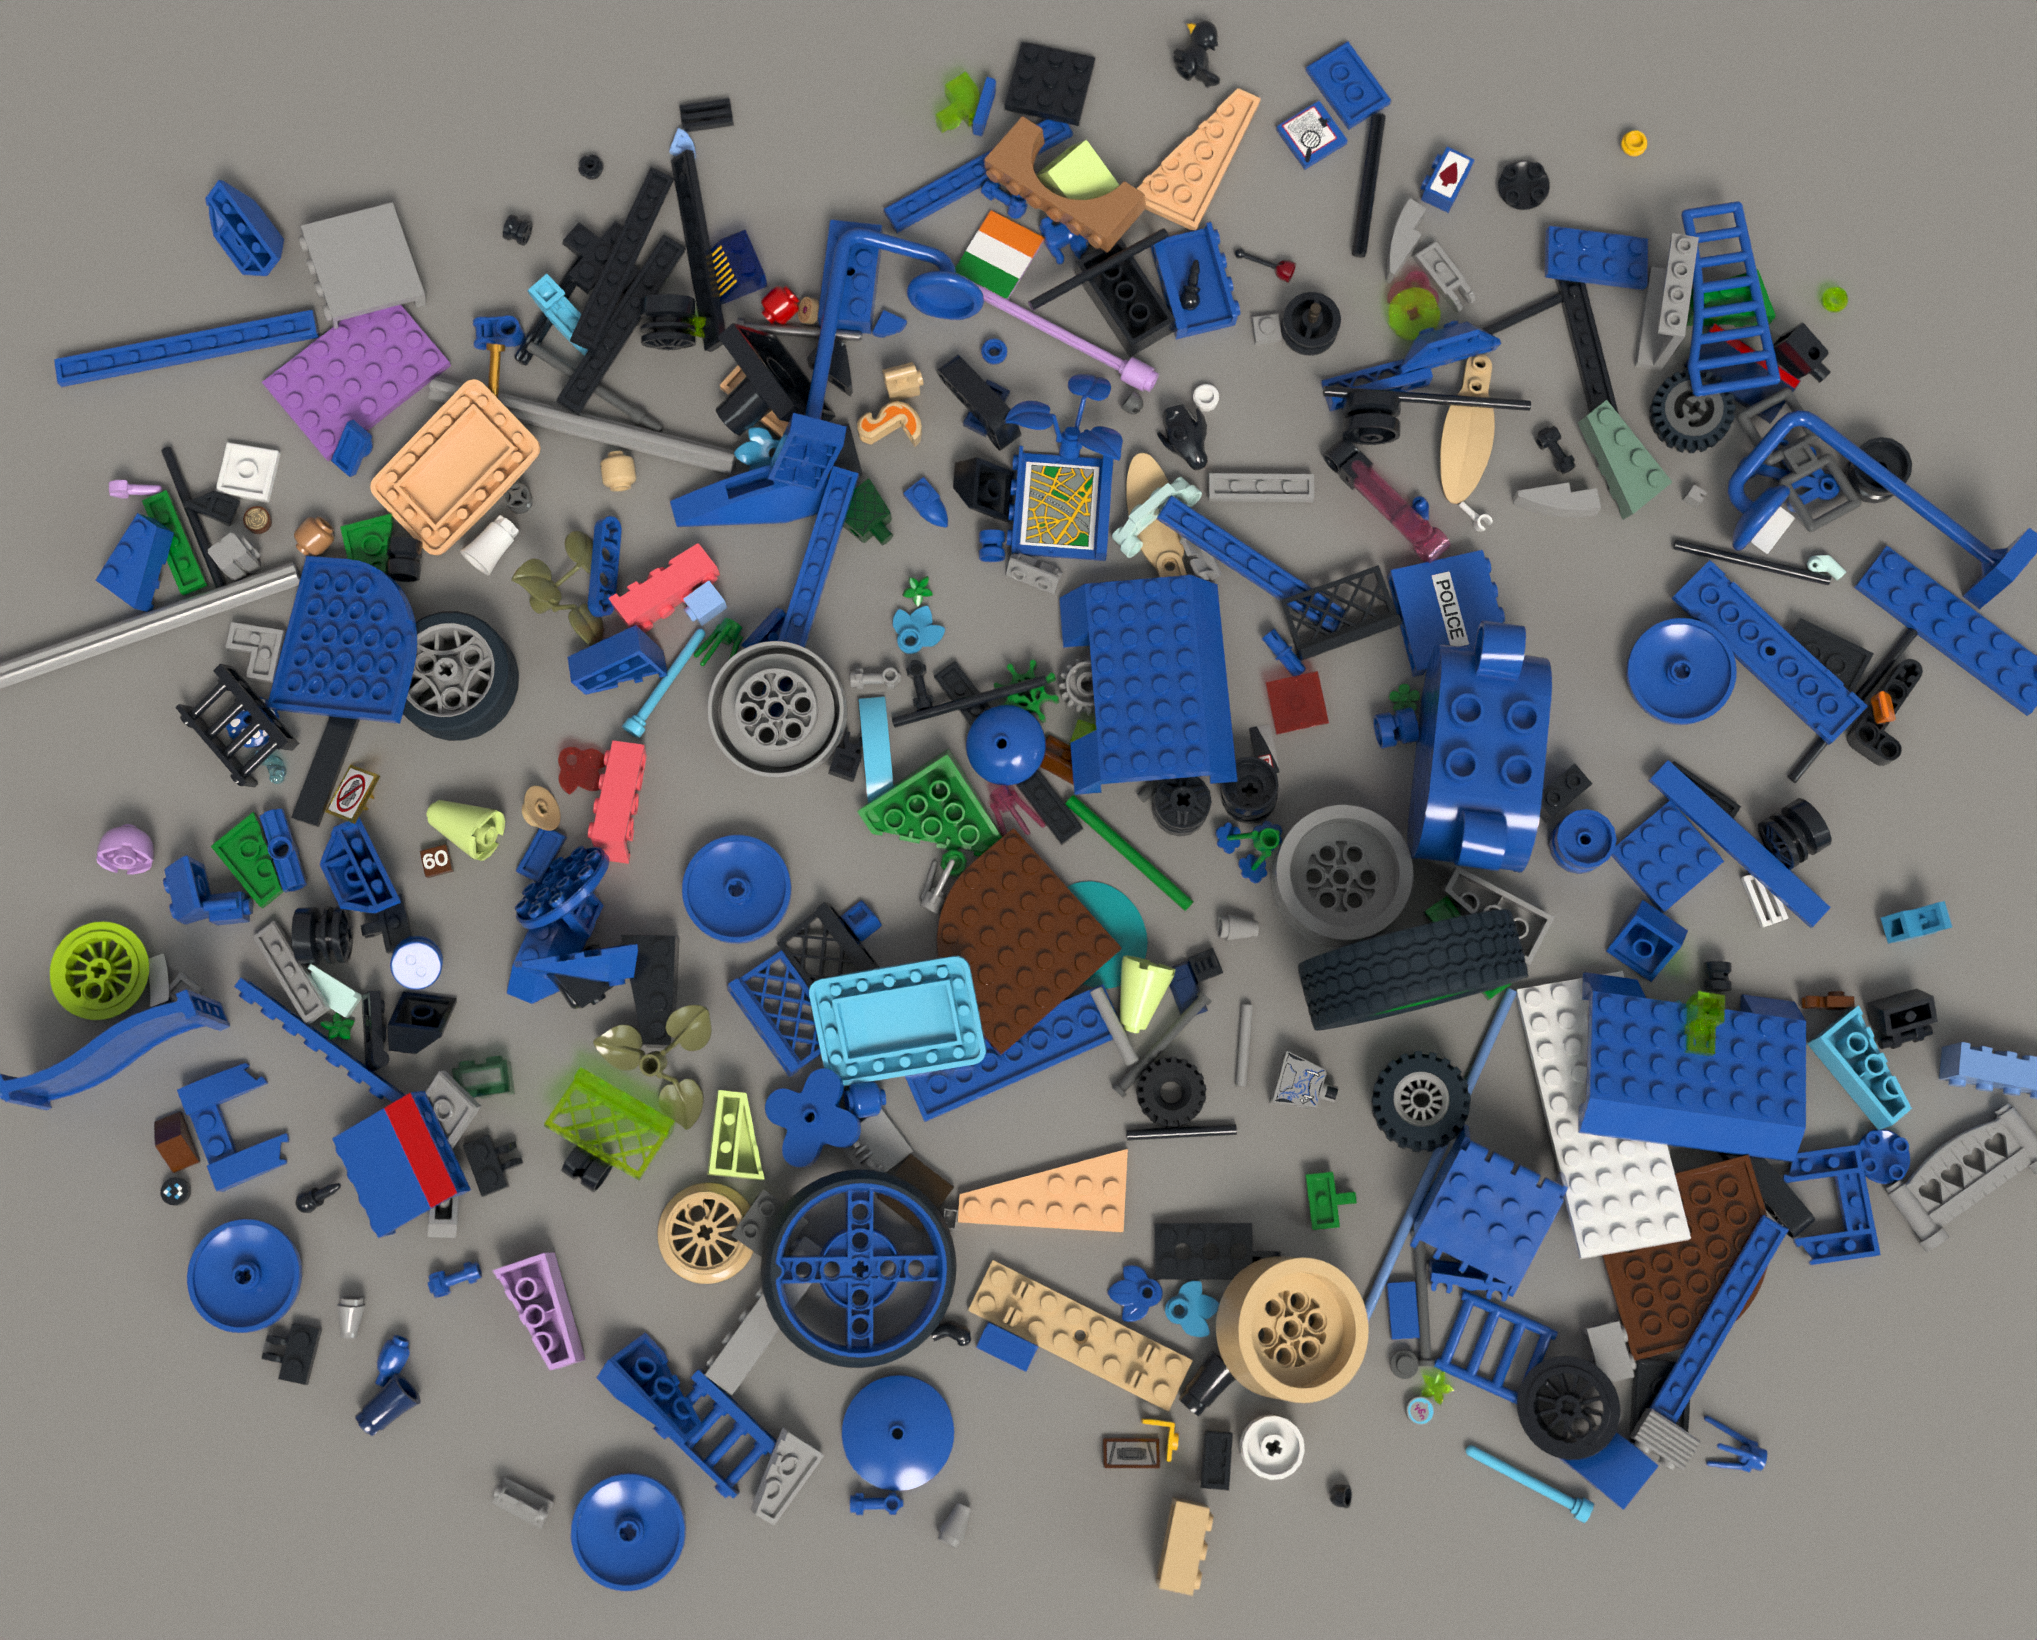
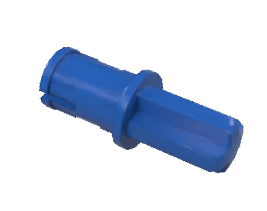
M1275 628L1262 638V641L1266 643L1276 656L1275 660H1280L1294 678L1305 672V666L1291 650L1293 647H1289Z

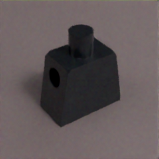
M1803 322L1782 334L1773 344L1777 363L1797 379L1810 374L1820 383L1830 374L1831 371L1822 363L1829 354L1828 350Z

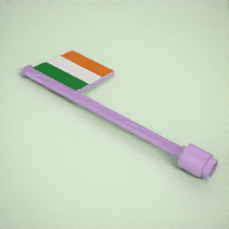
M991 210L955 267L956 273L973 281L982 291L985 302L1118 370V373L1121 374V381L1142 392L1144 390L1150 392L1159 377V373L1154 371L1155 368L1134 357H1131L1129 361L1126 359L1122 360L1008 300L1045 240L1044 237Z

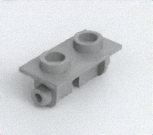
M1180 535L1181 540L1179 542L1183 545L1187 557L1189 556L1191 560L1189 562L1196 577L1211 582L1222 575L1213 556Z
M1019 553V555L1013 554L1009 560L1006 576L1034 586L1042 591L1055 594L1058 582H1060L1063 572L1059 571L1058 567L1042 562L1040 567L1037 568L1035 567L1036 559L1023 555V553Z
M507 1477L504 1478L501 1486H498L495 1490L492 1504L542 1529L555 1504L551 1500Z

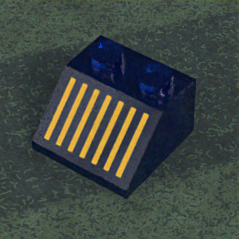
M746 229L722 238L711 248L721 305L768 287L765 273Z

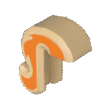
M894 401L887 403L881 408L876 419L872 418V414L869 412L861 416L857 423L859 438L866 444H874L899 427H902L914 447L921 442V420L917 412L904 402Z

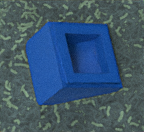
M863 900L859 901L841 916L861 942L882 926Z

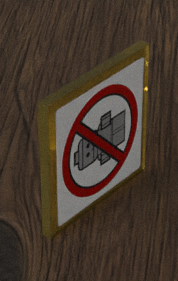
M350 765L325 812L355 824L362 810L369 809L365 807L368 799L374 800V796L371 793L381 776Z

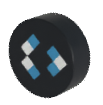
M170 1178L161 1187V1198L169 1205H182L190 1198L191 1187L182 1178Z

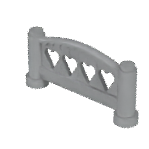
M2009 1103L1995 1111L1997 1115L1995 1120L1970 1128L1937 1148L1920 1164L1906 1183L1898 1180L1886 1188L1888 1191L1887 1195L1921 1239L1919 1243L1926 1252L1939 1246L1949 1238L1943 1226L2029 1166L2033 1173L2037 1174V1136L2015 1107H2011ZM1996 1133L2002 1134L2006 1157L1987 1150L1984 1145L1987 1139L1993 1140ZM1974 1148L1980 1149L1982 1152L1984 1173L1963 1163V1157L1971 1155ZM1952 1164L1959 1165L1962 1188L1944 1181L1941 1178L1942 1171L1950 1170ZM1930 1179H1935L1939 1183L1941 1204L1925 1198L1919 1193V1188L1922 1185L1928 1186Z

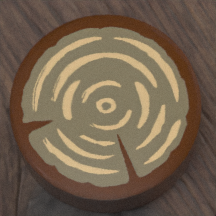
M254 506L245 512L243 522L250 532L262 534L270 529L272 517L265 508Z

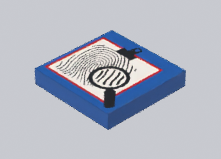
M1320 101L1281 123L1276 129L1304 170L1347 145L1348 142Z

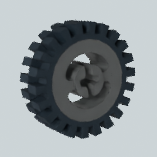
M1684 369L1682 373L1678 371L1672 377L1665 379L1656 391L1649 411L1651 412L1650 423L1654 424L1652 428L1654 433H1659L1658 439L1661 442L1665 440L1668 443L1667 447L1671 449L1673 446L1677 447V451L1682 453L1684 450H1689V453H1695L1696 450L1703 452L1708 447H1714L1730 429L1735 417L1733 413L1736 410V404L1732 402L1735 398L1733 393L1729 394V392L1699 397L1691 396L1683 403L1678 412L1679 418H1677L1674 411L1675 401L1685 395H1694L1688 369ZM1700 371L1702 385L1720 383L1722 378L1719 376L1717 378L1712 377L1713 372L1711 371L1706 373ZM1707 404L1710 410L1709 421L1703 426L1691 427L1702 418L1706 412ZM1692 407L1696 409L1693 415L1688 413Z

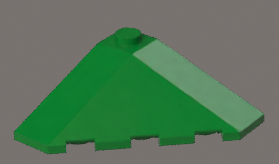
M949 748L857 810L872 834L882 836L883 832L899 835V840L920 844V840L937 843L936 847L957 851V848L970 850L974 851V856L979 857L1003 837Z

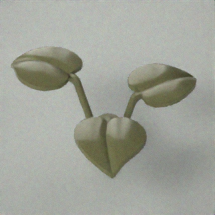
M573 531L565 538V549L568 556L576 562V565L556 583L551 580L552 575L549 567L543 561L536 558L520 565L511 580L521 585L531 595L529 599L530 605L538 614H543L550 609L553 612L571 609L572 611L568 614L571 626L589 646H592L602 641L604 628L601 617L593 616L588 609V604L585 603L579 607L575 604L559 605L562 596L557 588L577 572L580 567L588 573L591 572L593 540L582 531Z
M684 1006L670 1015L666 1023V1032L675 1040L665 1049L661 1050V1052L652 1051L645 1054V1051L640 1050L643 1046L641 1033L635 1027L626 1024L611 1028L593 1041L600 1055L615 1068L629 1071L639 1066L640 1071L646 1076L656 1075L659 1079L663 1078L673 1082V1084L666 1085L660 1092L659 1105L662 1112L686 1130L696 1123L704 1103L701 1087L690 1078L684 1079L679 1083L677 1078L663 1073V1070L667 1067L665 1055L679 1043L687 1051H697L705 1047L709 1042L712 1026L709 1010L705 1006Z

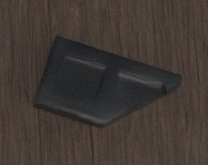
M215 490L183 503L184 508L228 526L231 525L240 505L239 500Z

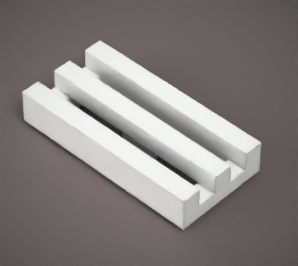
M1747 875L1741 878L1761 928L1788 919L1783 903L1768 890L1778 917H1776L1765 887L1754 876ZM1751 880H1754L1770 920L1765 918Z

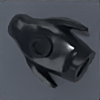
M1184 404L1165 409L1162 419L1168 439L1161 432H1158L1157 435L1160 441L1173 454L1182 457L1193 470L1203 469L1208 463V457L1204 447L1207 436V423L1202 411L1196 408V420Z

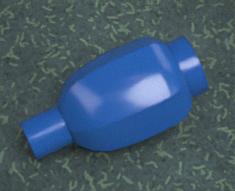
M394 1335L392 1340L384 1343L377 1359L379 1371L375 1381L377 1385L384 1387L389 1378L394 1373L399 1374L405 1366L410 1354L408 1348L410 1341L405 1337Z

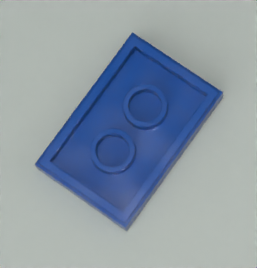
M1348 41L1306 67V73L1348 130L1391 103L1389 96Z

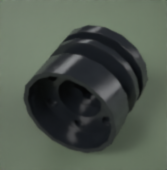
M656 294L644 296L640 299L641 318L652 321L641 326V332L645 333V335L641 336L642 346L668 351L696 345V337L690 335L696 332V327L692 324L684 323V321L695 318L694 298L678 294Z
M1253 756L1243 757L1235 761L1237 782L1221 783L1222 804L1228 815L1236 821L1246 824L1258 823L1268 818L1275 809L1278 799V776L1273 767L1265 760ZM1247 790L1253 791L1252 798H1247Z
M1198 777L1164 779L1157 788L1152 806L1153 817L1159 828L1167 834L1178 837L1191 835L1198 831L1206 821L1212 803L1210 790L1205 782ZM1179 799H1188L1187 807L1184 804L1181 806L1177 805Z
M1798 798L1782 808L1781 814L1774 813L1769 818L1758 823L1759 836L1765 848L1789 870L1798 866L1799 863L1806 861L1808 854L1815 855L1831 845L1832 838L1825 820L1812 804L1802 798Z
M326 906L321 916L317 907L297 908L292 919V947L297 963L299 965L319 964L323 955L329 964H334L336 960L339 963H348L353 946V927L349 910L340 909L339 906L334 910L333 907Z

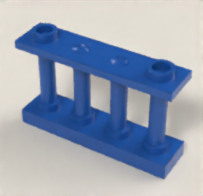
M698 1369L691 1377L695 1383L692 1385L693 1389L686 1398L690 1400L692 1406L701 1396L705 1397L707 1394L715 1401L713 1404L714 1408L701 1421L703 1429L684 1445L657 1426L653 1429L663 1439L666 1440L669 1437L717 1483L714 1487L723 1497L727 1498L730 1496L734 1499L740 1493L734 1488V1485L763 1454L766 1455L769 1452L772 1455L777 1440L719 1385L706 1377V1372ZM728 1413L735 1420L734 1428L704 1459L693 1448L694 1445L722 1415L726 1416ZM749 1433L756 1440L753 1444L755 1447L725 1479L714 1468V1465L742 1435L746 1436Z

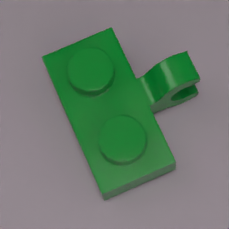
M1333 1172L1306 1174L1312 1230L1340 1228L1337 1205L1356 1204V1192L1336 1194Z

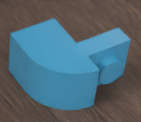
M1945 901L1881 917L1888 944L1915 939L1953 928Z

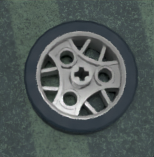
M441 611L416 621V662L403 715L425 733L448 741L468 740L481 736L493 729L506 717L514 704L518 691L519 671L515 656L508 644L487 622L472 614L459 611ZM456 640V649L444 651L445 642ZM475 655H480L479 661L474 665H470V659ZM434 662L433 668L430 671L424 672L426 664ZM482 679L489 682L483 694L475 693ZM431 687L436 696L421 704L418 698ZM461 697L460 703L457 706H450L454 698ZM438 708V713L431 712Z

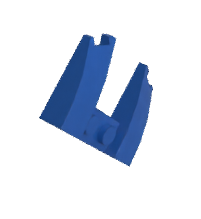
M247 1063L177 1089L185 1113L190 1116L209 1164L207 1165L208 1172L218 1192H225L287 1164V1160L280 1159L281 1142L289 1143L290 1137L287 1133L240 1152H237L219 1105L268 1084L264 1077L261 1076L256 1080L245 1070L250 1066Z
M1859 1145L1797 1153L1795 1161L1791 1164L1789 1175L1784 1174L1782 1179L1785 1183L1834 1177L1845 1230L1844 1232L1793 1239L1795 1246L1800 1247L1802 1245L1812 1258L1808 1263L1816 1265L1880 1256Z

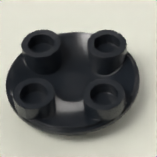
M1519 161L1507 165L1503 169L1498 181V191L1502 200L1510 207L1518 210L1536 208L1544 202L1550 189L1548 175L1544 171L1543 165L1538 162Z

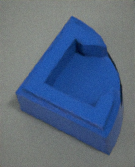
M883 310L872 334L873 336L884 338L899 333L906 327L907 320Z

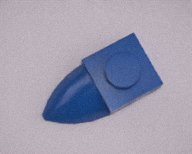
M924 477L903 493L906 500L926 521L939 527L946 528L948 526L945 506L939 494Z

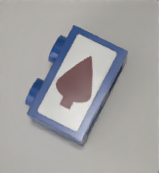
M1449 147L1445 149L1443 155L1438 153L1431 167L1435 169L1432 177L1427 175L1420 188L1424 191L1421 200L1449 213L1475 159Z

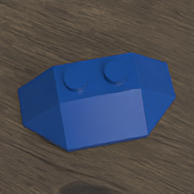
M218 180L205 198L206 205L209 206V219L214 238L242 275L268 276L281 259L284 238L255 200L223 180Z
M1452 321L1443 325V329L1434 331V328H1427L1420 331L1419 335L1412 342L1396 372V376L1428 367L1433 369L1468 359L1472 356L1492 352L1501 345V341L1499 338L1468 321L1460 324L1458 321Z
M360 817L333 827L331 838L320 861V867L340 909L377 913L401 903Z
M563 918L548 925L528 929L514 962L580 952L584 950L588 938L581 941L569 929L568 924ZM513 963L507 989L508 995L534 1004L560 990L547 976L549 973L517 968L515 963Z

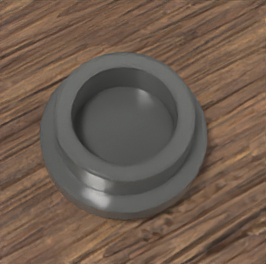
M1402 1350L1392 1356L1390 1367L1393 1374L1398 1378L1409 1379L1417 1373L1419 1363L1413 1353Z

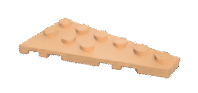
M1237 88L1207 121L1200 124L1190 137L1188 136L1163 160L1161 165L1151 175L1149 174L1137 188L1145 194L1146 210L1192 231H1196L1260 104L1261 98Z
M1128 1149L959 1194L958 1223L1124 1232Z

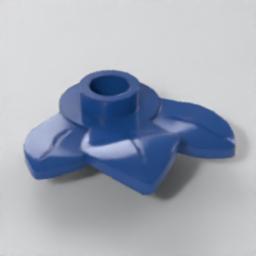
M1130 1265L1123 1268L1125 1280L1114 1283L1107 1292L1114 1302L1124 1305L1122 1320L1126 1322H1134L1144 1318L1148 1313L1149 1307L1157 1305L1163 1296V1289L1158 1281L1148 1278L1145 1270L1141 1267ZM1147 1287L1151 1288L1153 1292L1150 1298L1144 1295V1290Z

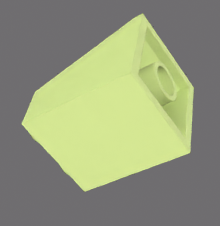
M1087 140L1071 145L1036 174L1039 181L1048 190L1061 197L1074 200L1098 198L1120 186Z

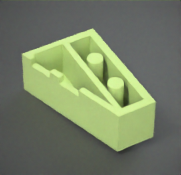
M717 1091L707 1175L764 1180L746 1093Z

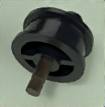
M1306 292L1294 297L1287 305L1282 319L1281 334L1283 340L1290 349L1301 355L1314 356L1327 351L1335 342L1340 328V311L1332 299L1321 293Z

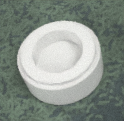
M1210 384L1198 386L1193 393V404L1203 412L1213 410L1219 401L1218 390Z

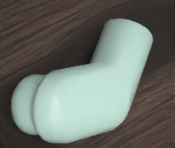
M1815 555L1807 561V567L1810 571L1828 572L1836 581L1846 573L1830 555Z

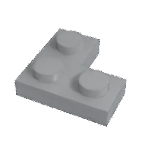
M231 622L225 648L231 651L251 654L246 674L247 679L273 683L286 632L279 629Z

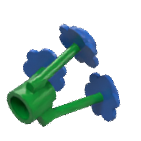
M1264 821L1262 825L1255 826L1253 831L1249 833H1241L1240 829L1235 826L1233 827L1231 823H1225L1224 827L1217 828V846L1223 848L1226 854H1231L1235 848L1240 847V839L1249 838L1253 839L1254 847L1262 853L1258 858L1253 854H1249L1246 858L1239 860L1238 866L1242 870V877L1249 878L1253 883H1259L1262 878L1267 876L1265 859L1271 856V851L1282 843V838L1280 837L1282 828L1280 825H1272L1270 821Z

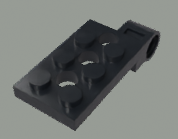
M1155 1223V1280H1233L1248 1265L1264 1258L1281 1256V1251H1253L1252 1223ZM1181 1243H1186L1191 1248V1254L1185 1260L1179 1259L1175 1253L1176 1247ZM1209 1243H1214L1219 1249L1218 1256L1212 1260L1207 1259L1203 1254L1205 1245ZM1237 1243L1243 1244L1247 1249L1246 1256L1240 1260L1233 1258L1231 1255V1248Z

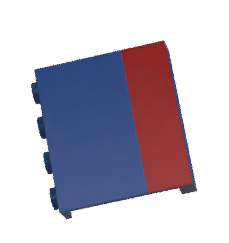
M425 1091L411 1092L332 1138L336 1146V1153L342 1159L347 1170V1177L353 1183L358 1193L359 1203L365 1209L370 1219V1226L378 1238L395 1234V1229L451 1197L463 1195L471 1190Z

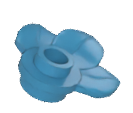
M749 428L750 441L740 445L734 454L741 462L751 465L749 471L770 465L772 457L769 455V450L771 448L777 449L780 441L773 439L771 434L764 428Z
M928 606L915 610L911 615L898 609L893 618V628L898 634V647L907 654H914L920 651L922 647H932L938 644L945 633L944 627L932 625V614ZM914 638L916 642L913 645H907L906 640Z
M1201 1281L1185 1283L1181 1286L1178 1295L1169 1299L1165 1306L1166 1317L1172 1323L1180 1324L1186 1334L1195 1337H1205L1210 1334L1205 1320L1218 1311L1220 1304L1210 1296L1201 1295ZM1178 1304L1184 1308V1312L1180 1316L1176 1315L1173 1311L1174 1307Z

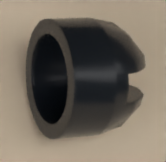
M1339 1484L1333 1486L1329 1492L1333 1494V1497L1329 1498L1330 1502L1340 1508H1349L1352 1501L1350 1485Z

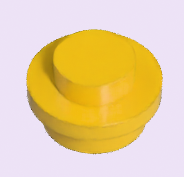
M1630 131L1622 138L1621 148L1629 156H1639L1647 148V139L1640 131Z

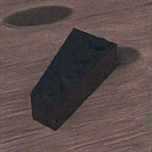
M621 935L623 945H638L634 977L630 978L643 1045L647 1048H666L675 1040L666 1032V1023L670 1015L677 1010L680 940L676 936Z

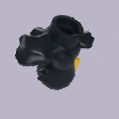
M1201 21L1196 24L1189 23L1187 27L1191 33V44L1184 51L1179 49L1174 51L1175 56L1173 59L1174 63L1177 64L1176 70L1187 81L1195 77L1198 81H1203L1206 88L1216 86L1220 83V78L1209 69L1207 50L1215 51V47L1218 46L1217 28L1210 21Z

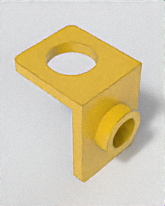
M1141 1418L1142 1424L1168 1427L1165 1460L1171 1462L1172 1450H1177L1179 1433H1174L1175 1423Z

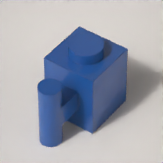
M241 891L208 895V900L203 901V909L205 912L209 911V922L217 926L250 922V914H253V903L251 898Z

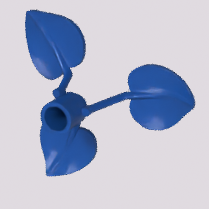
M1078 374L1069 379L1068 389L1070 392L1080 395L1082 398L1075 426L1067 427L1062 434L1056 415L1051 414L1050 407L1042 402L1023 401L1015 405L1006 416L1005 424L1013 423L1029 429L1044 430L1053 424L1056 442H1060L1059 454L1064 458L1075 459L1079 457L1080 449L1084 446L1120 461L1123 439L1119 432L1103 426H1096L1091 431L1085 429L1081 433L1079 430L1087 397L1101 401L1109 396L1111 384L1106 378L1090 374Z

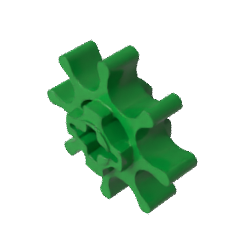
M1030 661V669L1025 674L1016 673L1013 665L1008 664L1007 669L1013 675V679L1007 685L1035 678L1036 661ZM1050 673L1046 677L1048 684L1056 680L1054 673ZM996 682L993 687L996 689L1007 685H1001ZM1046 686L1029 690L1033 702H1030L1021 692L1008 696L1007 701L1002 705L1017 706L1029 713L1034 712L1038 715L1040 722L1044 723L1046 722V717L1041 713L1042 704L1047 701L1058 704L1060 700L1057 695H1048L1045 692Z

